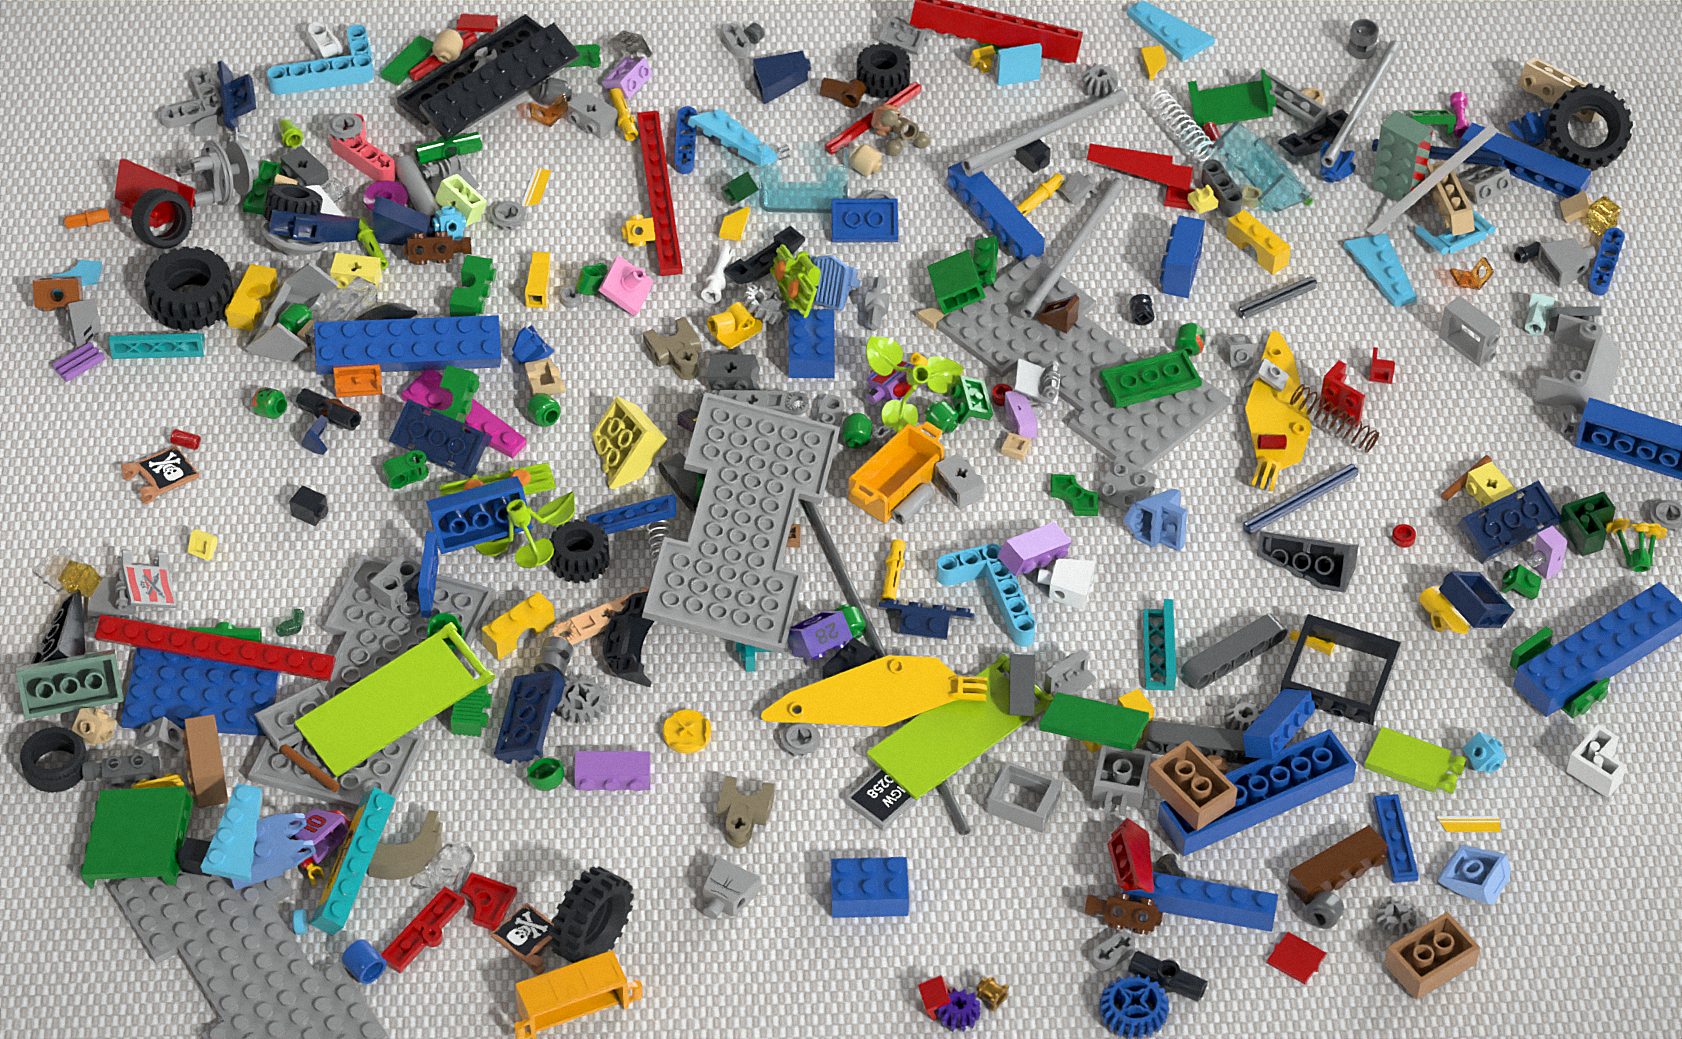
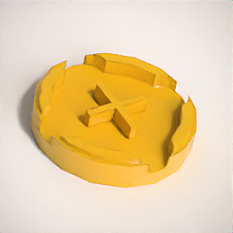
M690 709L674 712L673 716L664 721L662 728L663 739L667 746L676 752L684 754L696 753L704 749L710 742L712 735L711 724L708 718L706 719L702 716V713Z

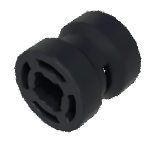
M1147 294L1133 296L1129 302L1133 322L1140 326L1153 322L1155 315L1151 297Z

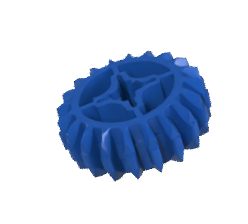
M1129 973L1125 979L1118 976L1116 982L1110 981L1108 987L1102 991L1099 1006L1104 1025H1110L1109 1029L1111 1032L1118 1030L1119 1037L1127 1034L1129 1039H1132L1133 1036H1138L1139 1039H1142L1143 1034H1146L1151 1038L1153 1031L1159 1033L1161 1025H1165L1167 1015H1169V999L1165 996L1164 988H1159L1158 981L1150 983L1149 976L1141 979L1139 973L1135 978H1131ZM1116 1001L1120 1004V1008H1122L1120 1012L1114 1005ZM1148 1002L1153 1005L1155 1009L1153 1012L1149 1010Z

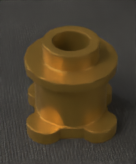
M994 977L983 978L976 988V991H978L977 998L984 999L990 1003V1010L994 1012L1007 999L1009 986L1007 984L1000 986L995 982Z

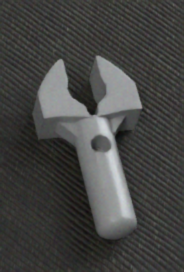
M487 47L477 50L475 61L479 62L473 71L497 57L495 49H493L489 56H486Z

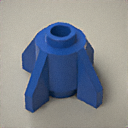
M1550 107L1539 111L1541 116H1538L1537 112H1525L1526 115L1521 117L1522 123L1519 122V119L1508 122L1511 132L1527 144L1532 143L1533 146L1544 143L1547 133L1545 122L1548 120Z
M1323 142L1320 148V160L1331 146L1328 142ZM1341 150L1332 167H1325L1321 162L1320 174L1322 179L1326 182L1334 183L1352 174L1356 167L1351 162L1355 152L1353 150L1345 152Z
M531 324L528 328L524 327L518 332L512 348L514 352L512 357L521 365L547 358L554 352V349L544 342Z

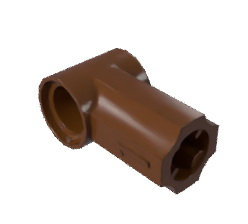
M824 77L821 83L820 95L841 100L846 107L856 108L866 91V86L856 79L846 83Z

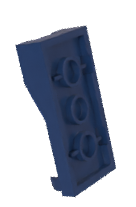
M407 399L389 442L409 451L420 450L426 454L427 459L471 478L476 474L478 470L476 467L485 448L489 446L492 436ZM425 409L431 412V417L423 414ZM463 427L470 429L471 433L462 431ZM410 443L417 446V448L413 450L408 448V445ZM449 460L455 463L456 465H453V467L447 465V462Z
M1538 480L1463 517L1457 526L1462 534H1466L1477 552L1475 555L1480 563L1483 564L1536 536L1537 533L1550 526L1554 527L1560 524L1564 519ZM1521 493L1524 494V496H1522L1521 498H1519V499L1516 498L1517 495H1519V494H1521ZM1486 512V514H1485L1483 517H1481V518L1478 517V516H1480V515H1482L1483 513ZM1543 524L1544 527L1541 528V529H1538V526H1540V525ZM1506 544V546L1500 548V545Z
M557 670L514 676L494 751V756L497 760H504L507 764H511L513 759L519 763L529 762L533 760L534 755L542 759V749L550 717L561 701L566 682Z

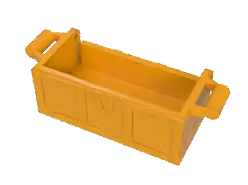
M925 422L917 427H913L908 423L849 477L848 501L885 524L892 517L891 512L919 485L922 483L928 484L934 478L935 463L944 460L945 448L944 445L938 442L942 435V430L929 422ZM923 429L924 431L928 432L929 434H931V435L934 436L935 438H932L931 436L927 435L926 433H924V432L921 431V430Z
M613 950L515 984L517 1006L522 1021H517L514 1024L515 1039H536V1032L617 1005L618 1000L613 989L623 1009H627L630 1003L642 999V983L638 980L627 983V979ZM632 989V996L628 997V990Z

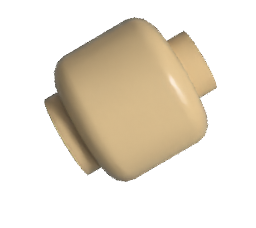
M446 29L437 34L433 44V53L440 61L447 63L458 59L463 47V40L459 33Z
M869 144L858 145L849 158L851 159V166L864 176H869L872 173L877 174L883 166V163L880 162L882 154Z

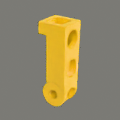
M533 251L528 283L525 289L526 307L547 308L551 268L550 252ZM533 295L542 296V300L533 301L531 297Z

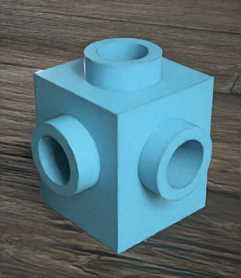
M446 206L442 207L441 210L435 211L432 225L434 232L448 231V235H453V240H459L463 237V228L466 227V220L464 214L462 215L457 208Z
M1478 732L1462 748L1470 758L1469 764L1478 772L1483 771L1491 774L1498 770L1502 762L1507 758L1502 750L1504 747L1501 742L1491 735Z

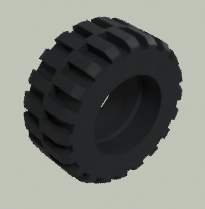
M185 246L179 250L176 248L172 249L168 254L163 253L158 257L159 260L155 259L150 268H148L144 280L148 307L152 316L159 320L161 324L169 325L171 329L175 330L180 328L183 331H190V329H196L197 331L201 330L204 326L210 327L214 325L216 320L220 321L225 316L226 305L231 303L234 291L229 266L220 255H215L209 249L205 251L202 247L195 246V248H189V246ZM189 284L204 286L195 292H175L179 287Z

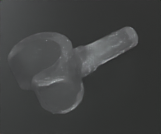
M767 140L764 141V144L768 145L778 154V160L790 157L787 152L790 148L787 144L778 147Z

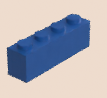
M1283 689L1243 734L1246 757L1274 759L1311 715H1313L1315 703L1312 701L1311 691Z

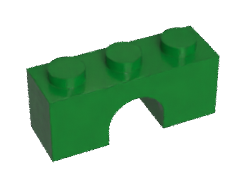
M466 255L461 269L462 286L469 288H454L449 302L450 317L479 316L484 313L485 298H489L491 292L490 284L495 281L497 270L493 268V259Z
M447 365L440 387L446 392L453 394V402L446 410H436L433 408L432 410L464 423L466 416L472 409L471 401L473 395L479 388V376L472 371Z

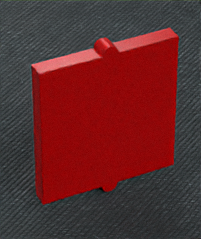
M461 13L460 19H457L456 29L457 31L494 33L495 27L498 26V15Z
M1287 932L1281 942L1275 944V950L1269 956L1266 963L1305 985L1312 974L1318 972V966L1326 957L1327 952Z

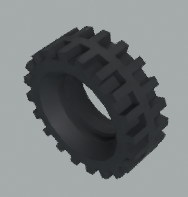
M1588 83L1585 87L1577 85L1572 90L1565 91L1558 98L1548 113L1549 117L1545 122V127L1547 128L1545 137L1546 140H1550L1551 145L1549 148L1551 151L1555 150L1557 152L1558 158H1563L1585 169L1591 168V171H1596L1601 166L1607 167L1625 150L1632 136L1630 131L1633 127V121L1629 119L1631 115L1630 109L1626 110L1624 107L1626 101L1623 98L1618 100L1615 97L1617 92L1612 90L1609 93L1604 90V85L1596 88L1593 87V83ZM1580 110H1591L1601 115L1607 123L1608 129L1605 141L1596 147H1584L1576 143L1570 136L1568 129L1569 120L1572 115Z
M593 866L590 867L589 872H582L581 878L579 880L575 879L572 882L573 887L570 891L566 890L564 893L565 898L562 904L559 903L556 908L558 913L552 918L551 923L554 926L549 930V936L553 937L549 941V946L553 947L551 951L571 963H576L605 953L609 949L613 950L615 947L614 942L618 937L621 938L623 934L621 930L624 925H627L629 921L627 915L633 908L630 905V902L634 899V894L631 893L633 886L629 884L630 882L600 866L597 868Z

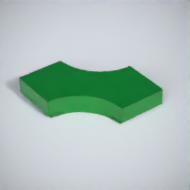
M1051 474V497L1067 502L1073 509L1074 516L1098 517L1097 492L1082 488L1077 483L1075 475Z

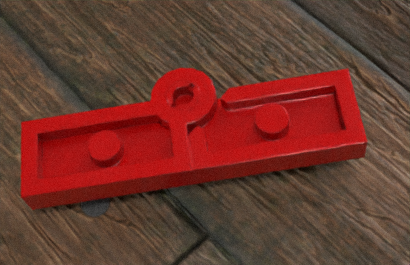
M444 886L380 954L386 960L387 966L401 974L426 946H439L443 941L442 928L465 905V899Z

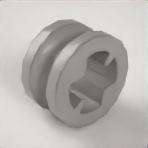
M575 286L565 287L561 291L563 306L576 308L581 304V293L575 289Z

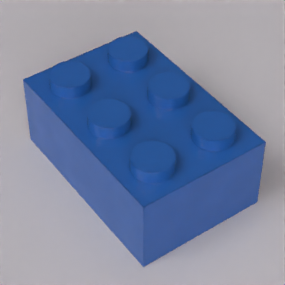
M1179 215L1177 224H1172L1170 237L1173 238L1167 241L1166 252L1168 255H1163L1161 268L1165 269L1162 270L1159 281L1160 284H1163V294L1189 298L1202 252L1205 220Z
M789 309V378H835L834 309H810L807 318H804L798 309Z
M907 857L831 859L832 918L909 916Z

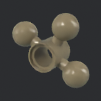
M891 109L885 110L882 113V123L887 127L893 126V132L897 135L895 139H890L886 143L885 149L889 155L897 156L902 152L903 140H913L915 146L920 149L929 146L931 142L929 134L924 131L919 132V127L916 123L905 117L898 118V114ZM908 125V130L903 133L905 126Z

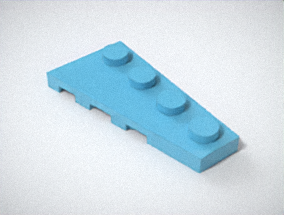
M1144 0L1127 9V16L1182 62L1210 47L1215 42V37Z
M717 109L689 117L688 125L693 128L696 125L704 129L703 133L709 137L715 135L721 139V144L726 147L739 149L738 154L759 166L776 162L778 154L756 138L753 133L746 130L739 122L727 115L724 110Z
M1387 233L1344 241L1345 250L1354 255L1356 263L1365 268L1368 277L1377 282L1379 290L1394 307L1416 303L1415 292Z
M236 784L201 865L203 873L246 882L251 881V864H253L254 859L253 849L257 837L256 827L257 821H259L262 799L261 788Z

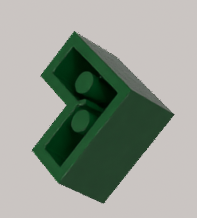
M1604 491L1562 506L1561 516L1564 520L1560 523V526L1582 557L1603 550L1607 535L1605 530L1606 524L1613 522L1616 507Z

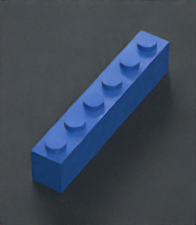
M1472 122L1461 137L1459 149H1462L1483 131L1485 127ZM1498 132L1476 150L1501 154V166L1509 169L1510 175L1567 199L1582 190L1586 191L1589 187L1592 171Z
M962 161L948 167L946 178L948 187L959 195L961 201L971 208L973 214L984 222L985 227L995 234L998 241L1007 247L1013 257H1016L1021 262L1031 254L1035 257L1044 254L1045 238L983 171L967 176L962 167Z
M1152 872L1153 892H1145L1142 889L1123 890V893L1130 894L1129 899L1139 901L1140 897L1155 899L1154 904L1159 905L1158 911L1269 932H1272L1278 900V894L1157 872Z

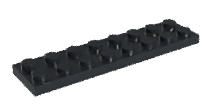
M524 14L458 57L457 60L450 62L398 96L397 104L425 126L428 125L430 121L419 109L420 104L472 73L479 62L475 61L477 50L487 47L486 56H489L493 49H495L498 57L544 27Z
M553 22L421 103L419 109L443 139L447 141L576 61L581 54Z

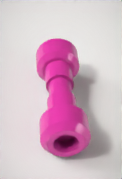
M1454 92L1450 96V105L1456 114L1453 134L1460 138L1470 126L1464 115L1465 107L1468 104L1467 95L1464 92Z

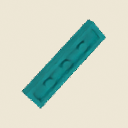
M198 333L109 336V345L112 359L204 357L205 335Z
M1164 599L1163 609H1143L1145 690L1175 691L1173 599ZM1148 617L1162 618V622L1154 626L1149 622ZM1155 634L1163 639L1157 646L1149 640ZM1156 653L1164 659L1158 665L1150 660ZM1158 673L1164 678L1165 682H1151L1150 677Z

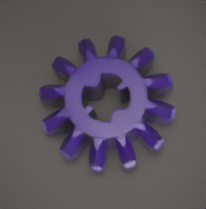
M953 988L952 994L948 993L951 1002L938 1008L937 1017L939 1020H942L943 1027L951 1026L952 1032L956 1028H960L964 1033L966 1026L973 1028L975 1021L980 1019L979 1010L981 1004L979 1000H976L974 993L967 994L965 988L961 992H957Z

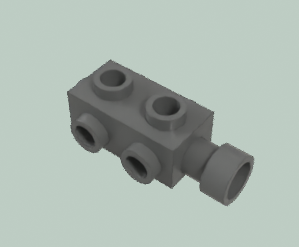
M136 753L122 757L111 756L101 759L100 763L87 761L82 764L83 777L85 782L96 781V778L102 777L106 784L112 787H121L127 782H135L137 784L144 779H157L156 771H160L159 756H153L151 753Z

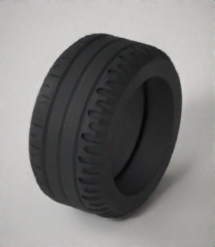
M156 188L145 192L136 200L131 213V225L134 233L142 242L160 249L173 248L182 243L189 234V231H191L193 214L188 201L182 195L168 189ZM170 201L175 212L173 225L163 235L154 236L149 226L150 214L159 203Z
M48 727L35 732L24 742L20 752V762L25 779L37 790L47 793H58L76 786L83 779L82 764L88 761L86 747L81 737L74 731L64 727ZM52 751H66L73 755L68 763L58 768L45 769L35 765L40 757Z

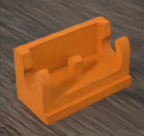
M380 365L334 368L337 398L383 395Z

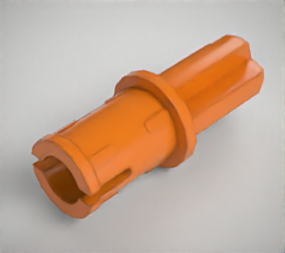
M106 207L88 212L85 210V213L66 216L64 221L66 228L71 229L86 225L91 227L93 224L109 222L110 217Z

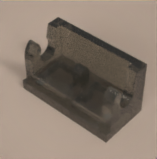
M626 30L621 31L607 42L609 46L613 47L618 56L624 57L621 50L629 52L633 60L640 62L637 53L644 54L647 58L653 55L642 35Z

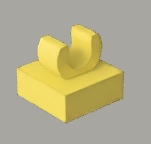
M1209 185L1188 194V201L1198 214L1218 207V200L1213 195V190Z
M195 529L191 531L188 553L208 561L213 558L218 538Z

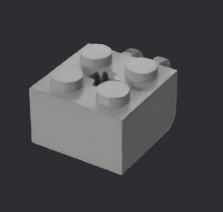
M1102 745L1094 780L1092 800L1105 802L1104 813L1110 812L1112 804L1119 805V815L1125 816L1127 806L1142 808L1152 752L1134 748L1132 751Z

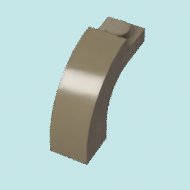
M428 811L422 830L413 841L404 845L378 843L368 866L369 877L385 880L404 879L428 868L437 859L442 850L441 833L443 823L440 822L439 812Z

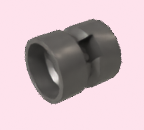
M1359 19L1353 22L1348 51L1354 58L1369 59L1374 56L1379 27L1374 21Z
M552 636L545 638L534 665V672L557 670L564 678L567 665L573 654L572 645L560 637Z

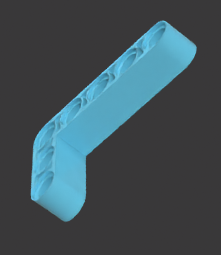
M352 25L348 28L349 56L271 67L267 71L270 92L275 95L371 81L374 78V70L366 28L363 25Z
M994 543L941 556L937 561V581L940 584L951 586L986 577L1015 644L1027 647L1034 642L1035 620L1016 577L997 557L1002 548L1000 545Z

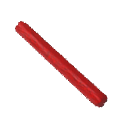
M913 82L884 103L900 108L920 94L922 86L917 82ZM874 110L825 144V151L832 155L872 127L871 121Z

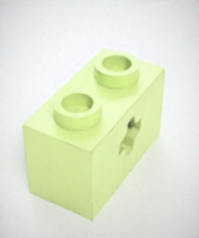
M458 174L442 180L435 196V201L442 207L453 206L462 215L464 214L466 227L480 220L487 203Z

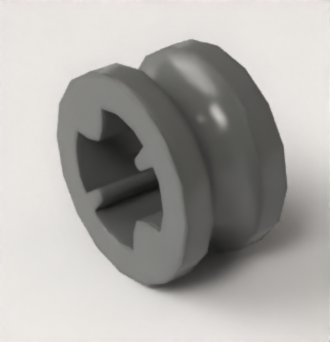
M753 22L744 29V33L752 44H757L765 36L764 29L758 23Z

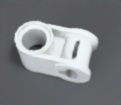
M313 22L308 26L309 45L317 54L319 60L326 59L335 54H342L340 42L327 28L326 24Z

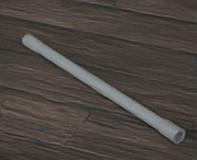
M1392 40L1386 48L1377 68L1333 143L1321 159L1325 167H1332L1336 162L1346 140L1392 61L1401 50L1402 45L1399 41Z
M1119 89L1087 106L982 153L970 156L962 160V167L966 172H970L993 159L1108 107H1113L1126 101L1128 98L1127 93L1124 89Z
M1115 178L1103 198L1034 295L1021 310V315L1024 318H1033L1047 294L1113 201L1120 195L1125 187V182L1122 179Z

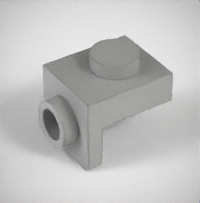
M1079 170L1059 187L1074 205L1090 190L1095 195L1098 193L1094 188L1096 182L1089 174L1084 176Z
M1237 333L1232 334L1231 337H1225V347L1230 353V365L1232 367L1253 365V343L1248 336Z

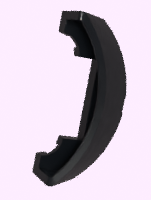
M647 591L632 594L626 599V606L619 612L615 611L605 630L603 655L606 663L616 676L651 687L652 682L644 674V665L641 663L644 640L655 622L654 620L642 618L649 593Z

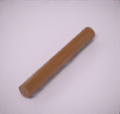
M1485 455L1441 494V498L1444 501H1448L1466 485L1468 472L1492 462V459Z
M285 744L282 746L281 753L331 791H338L340 788L339 783L289 745Z

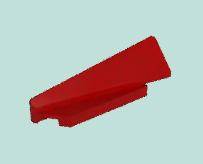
M1092 143L1089 145L1087 160L1186 191L1190 189L1194 175L1193 167L1173 164V156Z
M1126 818L1111 834L1112 839L1107 843L1118 886L1125 891L1142 889L1145 892H1153L1149 833L1129 818Z

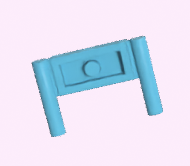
M1473 210L1475 231L1453 236L1451 231H1448L1435 238L1422 226H1418L1415 229V233L1439 253L1445 255L1447 252L1452 254L1486 239L1487 233L1493 234L1496 228Z

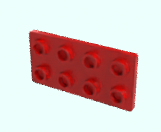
M122 158L119 160L114 197L124 202L120 206V213L131 217L136 200L145 192L156 188L168 189L182 195L188 201L193 211L195 188ZM163 201L155 206L150 214V226L158 228L168 222H174L175 212L170 201Z

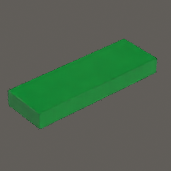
M418 35L380 72L381 78L399 86L410 75L409 71L423 62L433 53L434 42Z
M262 160L258 178L253 180L252 190L246 196L243 203V212L263 215L267 189L274 184L277 174L282 175L280 167H282L281 163Z

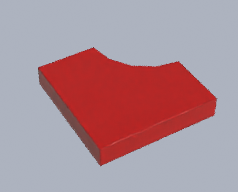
M471 872L460 894L461 897L468 900L474 907L473 924L494 931L500 926L517 895V888Z

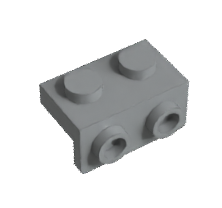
M1082 648L1076 653L1069 654L1059 664L1048 668L1045 672L1044 691L1055 697L1057 692L1075 696L1095 683L1096 677L1087 669L1089 654Z

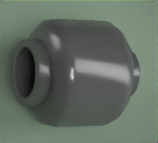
M549 77L545 82L542 81L539 98L542 99L544 105L561 108L566 101H570L572 89H568L567 81Z
M1329 891L1318 893L1307 907V916L1311 923L1322 929L1334 927L1344 913L1342 900L1336 894Z

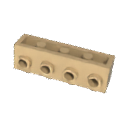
M1537 57L1525 63L1518 82V86L1524 88L1526 92L1535 94L1545 102L1553 104L1565 91H1570L1577 85L1581 87L1587 85V83ZM1580 110L1574 114L1586 123H1593L1601 117L1597 112L1591 110Z
M1446 161L1427 165L1428 177ZM1452 170L1430 190L1433 202L1437 203L1439 215H1443L1445 228H1449L1452 235L1456 236L1475 231L1473 209L1454 170Z

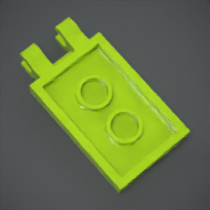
M1382 726L1365 761L1364 768L1435 793L1436 788H1440L1453 794L1458 780L1456 775H1462L1465 769L1466 758L1460 755L1451 757V750ZM1447 770H1449V771L1453 772L1454 774H1450V773H1449V774H1446V773H1447Z

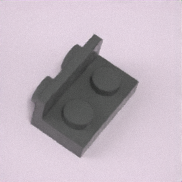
M1601 306L1556 307L1549 309L1550 331L1556 332L1560 314L1595 323V317L1601 315Z

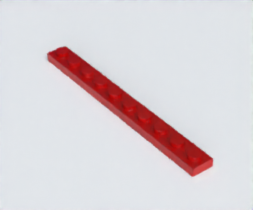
M659 110L637 112L660 276L683 274Z
M100 615L95 633V639L98 641L328 682L331 680L336 661L335 656L106 615Z

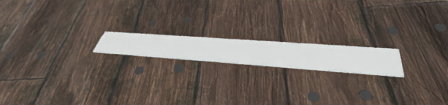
M1488 125L1366 229V231L1374 236L1379 234L1499 130Z

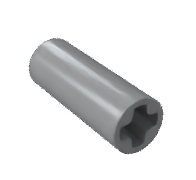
M927 483L919 485L891 512L893 519L901 525L905 524L934 496L932 487Z

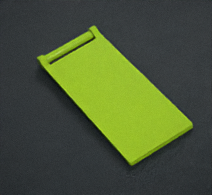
M451 622L445 625L438 633L295 721V726L335 777H339L476 689L488 685L495 679V675L491 670L486 669L458 634L457 627ZM450 638L480 675L476 680L443 639Z
M1003 654L992 665L974 676L988 677L987 683L984 684L987 686V693H985L987 701L956 700L923 712L868 750L867 756L912 798L918 800L1036 715L1047 710L1054 697L1051 694H1046L1035 684V697L1040 702L1038 704L1034 702V716L1009 715L1010 680L999 670L1004 669L1010 674V658Z

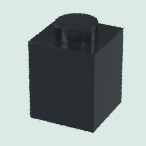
M1040 139L1035 140L1017 149L1016 160L1034 174L1050 164L1051 148Z
M303 485L289 501L291 516L313 526H316L321 519H324L329 510L326 495Z
M186 837L184 845L179 847L177 853V861L180 862L182 872L212 877V874L203 873L201 869L211 844L210 841Z

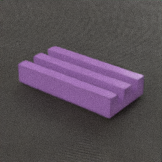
M89 342L53 363V368L68 382L105 360L104 354L102 352L99 353L98 348L94 347L92 342Z

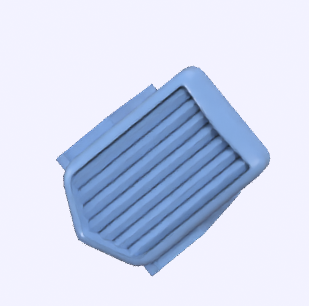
M833 255L811 256L813 265L821 270L813 304L842 311L852 287L859 289L861 280L857 279L859 269L847 266Z
M1170 489L1136 501L1131 505L1123 518L1130 532L1134 533V539L1152 547L1161 543L1178 551L1185 545L1187 510L1180 507V490Z

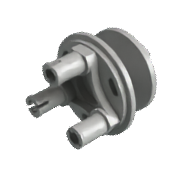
M208 140L201 150V156L186 162L176 163L175 165L178 177L196 173L203 178L207 191L195 193L193 207L216 202L222 206L227 205L232 200L233 188L242 196L248 195L252 190L253 180L257 179L259 175L258 161L252 158L246 152L244 146L236 140L228 143L226 152L219 142Z

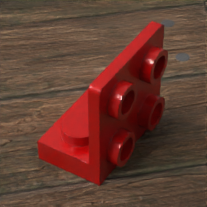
M1338 360L1323 378L1321 397H1325V403L1332 401V408L1339 406L1340 413L1347 411V418L1352 415L1355 416L1356 422L1361 420L1365 395L1344 384L1347 378L1345 374L1347 364ZM1323 398L1320 399L1319 407L1322 406ZM1327 404L1323 409L1329 412L1331 404ZM1338 408L1334 409L1331 414L1336 416ZM1346 413L1340 415L1339 418L1344 421ZM1350 418L1346 423L1352 424L1353 418Z

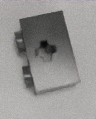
M302 145L280 157L282 175L298 181L297 185H320L322 189L330 185L328 169Z
M755 354L711 355L706 377L711 390H756L760 367Z

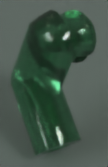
M294 609L291 619L283 621L276 626L277 635L288 637L299 633L302 629L305 612L302 609Z

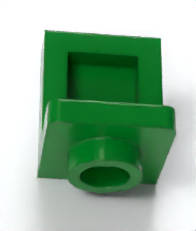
M1519 564L1504 573L1501 591L1507 593L1511 589H1515L1530 600L1538 597L1542 578Z

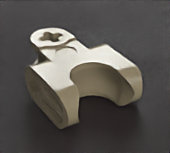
M685 317L675 320L676 334L674 336H660L654 329L643 332L645 348L659 367L670 364L677 376L683 380H691L697 377L699 373V368L696 364L698 362L697 352L702 350V345L698 335Z
M726 776L718 803L717 817L726 819L727 843L732 847L742 848L749 844L755 824L767 826L775 798V784L764 782L757 794L745 796L737 791V777Z

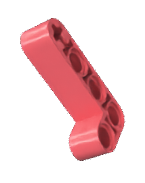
M354 113L363 122L361 135H356L355 140L348 138L346 142L342 138L336 140L335 136H330L331 150L374 181L395 182L394 160L365 140L366 128L364 117ZM345 124L343 130H347V124Z

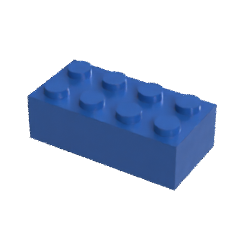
M518 476L426 501L440 553L444 554L508 536L509 520L507 516L509 513L507 505L513 500L521 499L527 506L523 486ZM531 520L527 526L528 530L533 529ZM514 525V534L524 531L523 528Z

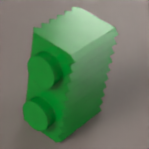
M488 685L481 686L454 703L451 718L453 735L480 737L482 729L488 727L489 715L486 713V709H491L492 694H488Z

